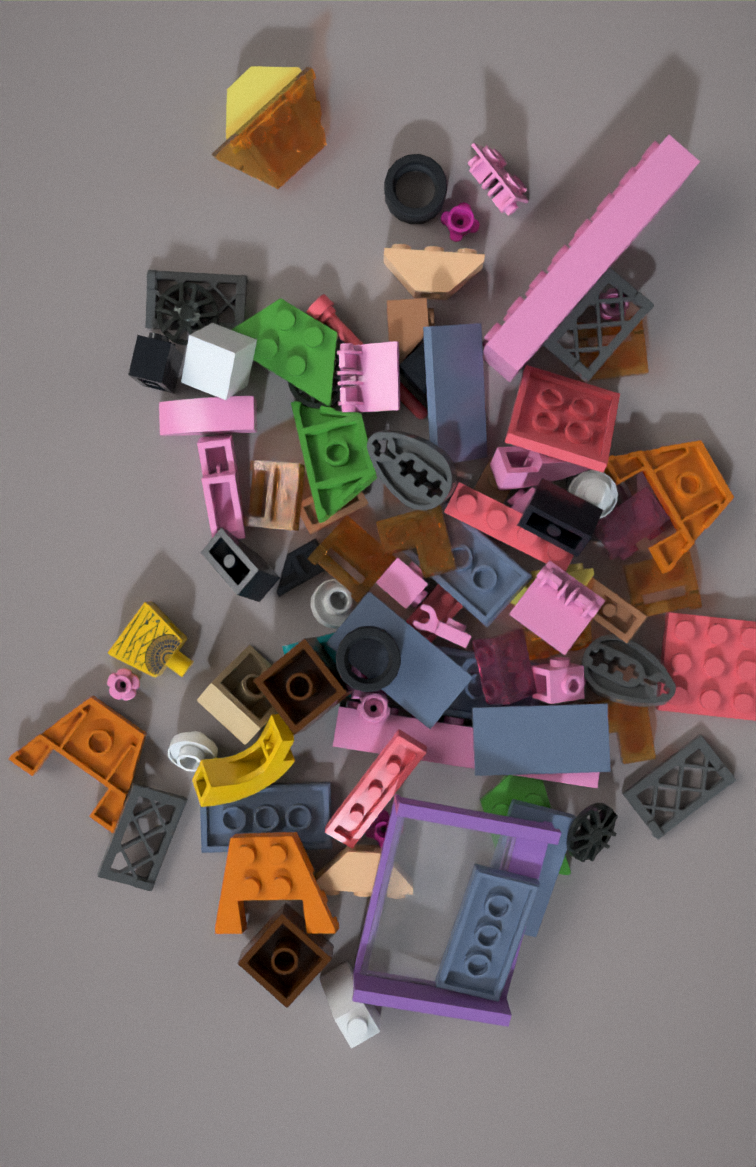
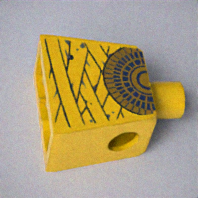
M152 601L143 603L108 651L110 656L155 678L162 675L167 667L183 677L194 663L193 660L180 652V649L188 639L187 636Z

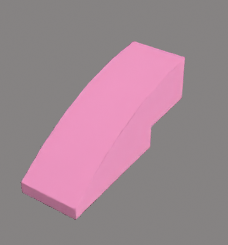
M232 396L227 400L219 397L159 402L160 436L257 433V400L254 396Z
M233 434L200 437L197 446L203 474L201 480L212 538L220 528L226 529L237 539L246 538Z
M518 446L497 447L490 463L499 490L537 486L542 478L553 482L589 470V468Z

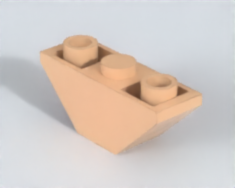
M394 244L391 248H384V264L413 298L448 300L482 270L485 254H477L476 250L469 248L458 249L457 252H444V248L437 246H428L424 250H412L411 246L406 244Z
M356 844L353 849L346 846L315 874V880L320 890L323 889L326 895H338L340 891L353 892L355 896L370 897L382 848L379 845ZM394 859L386 896L397 899L404 898L406 894H413V879Z

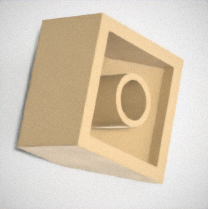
M250 644L210 683L197 699L208 712L244 745L268 722L271 714L277 712L254 682L258 676L272 665Z

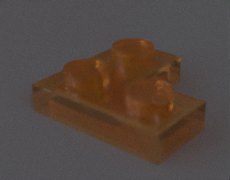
M441 505L429 510H415L376 522L382 550L386 556L416 548L422 574L425 578L457 570Z
M608 699L578 703L608 704L609 733L616 732L621 763L629 764L656 759L648 707L629 706Z

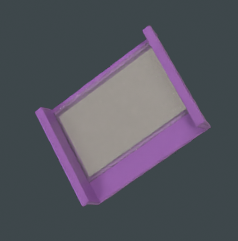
M395 794L352 973V1001L509 1027L512 1014L507 1001V994L523 935L499 1002L438 988L435 984V978L474 865L479 864L539 880L548 843L558 845L561 836L560 829H555L552 822H535L409 799Z

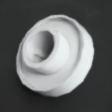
M590 470L579 474L571 481L567 490L603 509L600 518L612 512L617 503L618 492L616 484L610 476L599 471Z
M331 579L324 581L315 589L311 597V610L313 616L320 624L328 628L338 629L360 603L357 591L351 584L344 580Z
M198 731L175 735L168 748L170 760L178 767L191 772H196L202 759H215L218 755V748L215 743L206 737L205 734Z

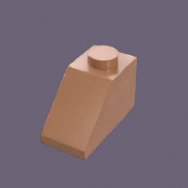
M427 298L387 300L389 342H399V365L424 343L423 327L435 326L434 308H427Z

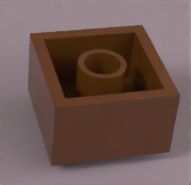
M316 637L304 638L254 680L255 684L294 735L307 730L356 690L342 680L336 663Z
M285 902L242 949L237 964L281 1004L288 1008L332 960L334 945L322 934H307L305 919Z

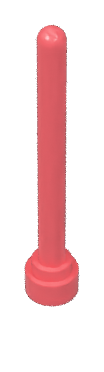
M325 294L321 295L306 311L309 316L322 324L326 323L332 330L336 331L338 337L344 343H351L353 345L363 344L335 315L334 303ZM400 382V401L418 419H425L428 415L427 409Z

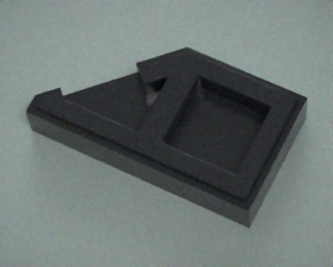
M316 538L287 554L277 589L279 597L332 567Z

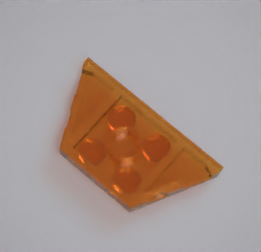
M307 66L219 146L211 154L213 158L276 189L282 187L327 145L325 131L321 125L322 112L320 101L316 100L313 81L316 79V74L313 68Z

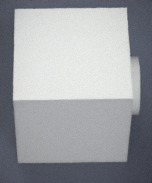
M214 323L189 335L181 383L224 400L229 399L248 386L257 340Z

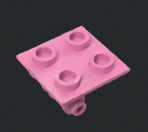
M473 143L471 146L478 155L468 162V165L471 167L469 172L479 184H482L483 190L489 188L498 180L499 182L487 195L489 198L496 195L492 201L499 208V211L501 213L505 212L508 216L512 215L519 208L516 204L517 201L529 202L524 195L527 191L526 186L516 175L512 176L503 168L507 165V162L495 148L492 150L488 145L483 147Z
M399 342L353 345L351 343L340 344V350L337 351V355H339V368L341 371H337V375L341 376V381L338 382V386H341L338 406H342V412L359 413L400 410Z
M549 560L509 615L565 655L591 619L596 615L605 600Z

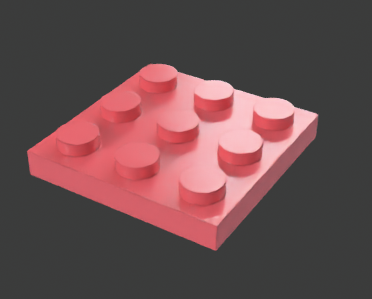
M525 365L505 443L603 473L608 464L620 393Z
M666 612L660 663L666 668L673 679L676 691L667 704L655 706V709L756 721V621ZM658 682L657 697L662 693L668 694L663 689L665 684L662 682Z

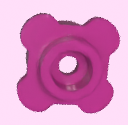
M465 202L452 208L450 212L445 211L441 216V223L447 226L450 232L449 237L454 242H460L463 236L468 233H476L480 226L479 221L474 219L470 205ZM462 220L463 224L458 225L457 221Z
M386 810L380 812L365 832L366 837L373 838L379 842L380 848L383 847L386 832L381 831V827L387 828L390 818Z

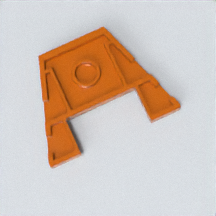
M701 440L663 446L647 451L640 450L624 455H611L604 470V473L610 476L616 485L643 472L676 529L675 533L648 547L662 574L671 571L675 567L676 562L684 553L688 552L694 545L695 540L714 522L734 498Z
M92 696L58 720L50 728L32 739L24 747L13 753L8 760L31 776H34L53 750L60 753L108 788L89 817L113 833L129 794L147 733L100 699Z
M297 832L235 834L230 838L215 924V934H243L245 932L247 922L243 900H302L307 934H335L338 931L339 922L336 916L332 917L327 906L328 898L324 890H320L313 875L315 870Z

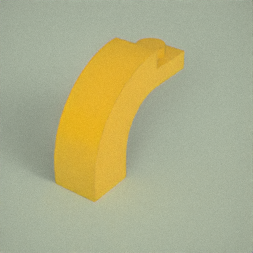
M271 714L261 736L248 749L229 757L201 760L192 778L201 807L222 805L251 796L274 783L292 766L295 759L290 748L295 741L294 734L279 714Z

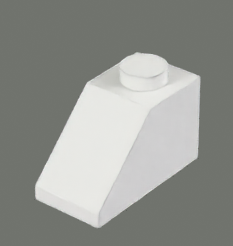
M346 961L320 976L319 979L334 1020L352 1049L380 1032V1015L374 1005L352 1001L353 969L349 962Z

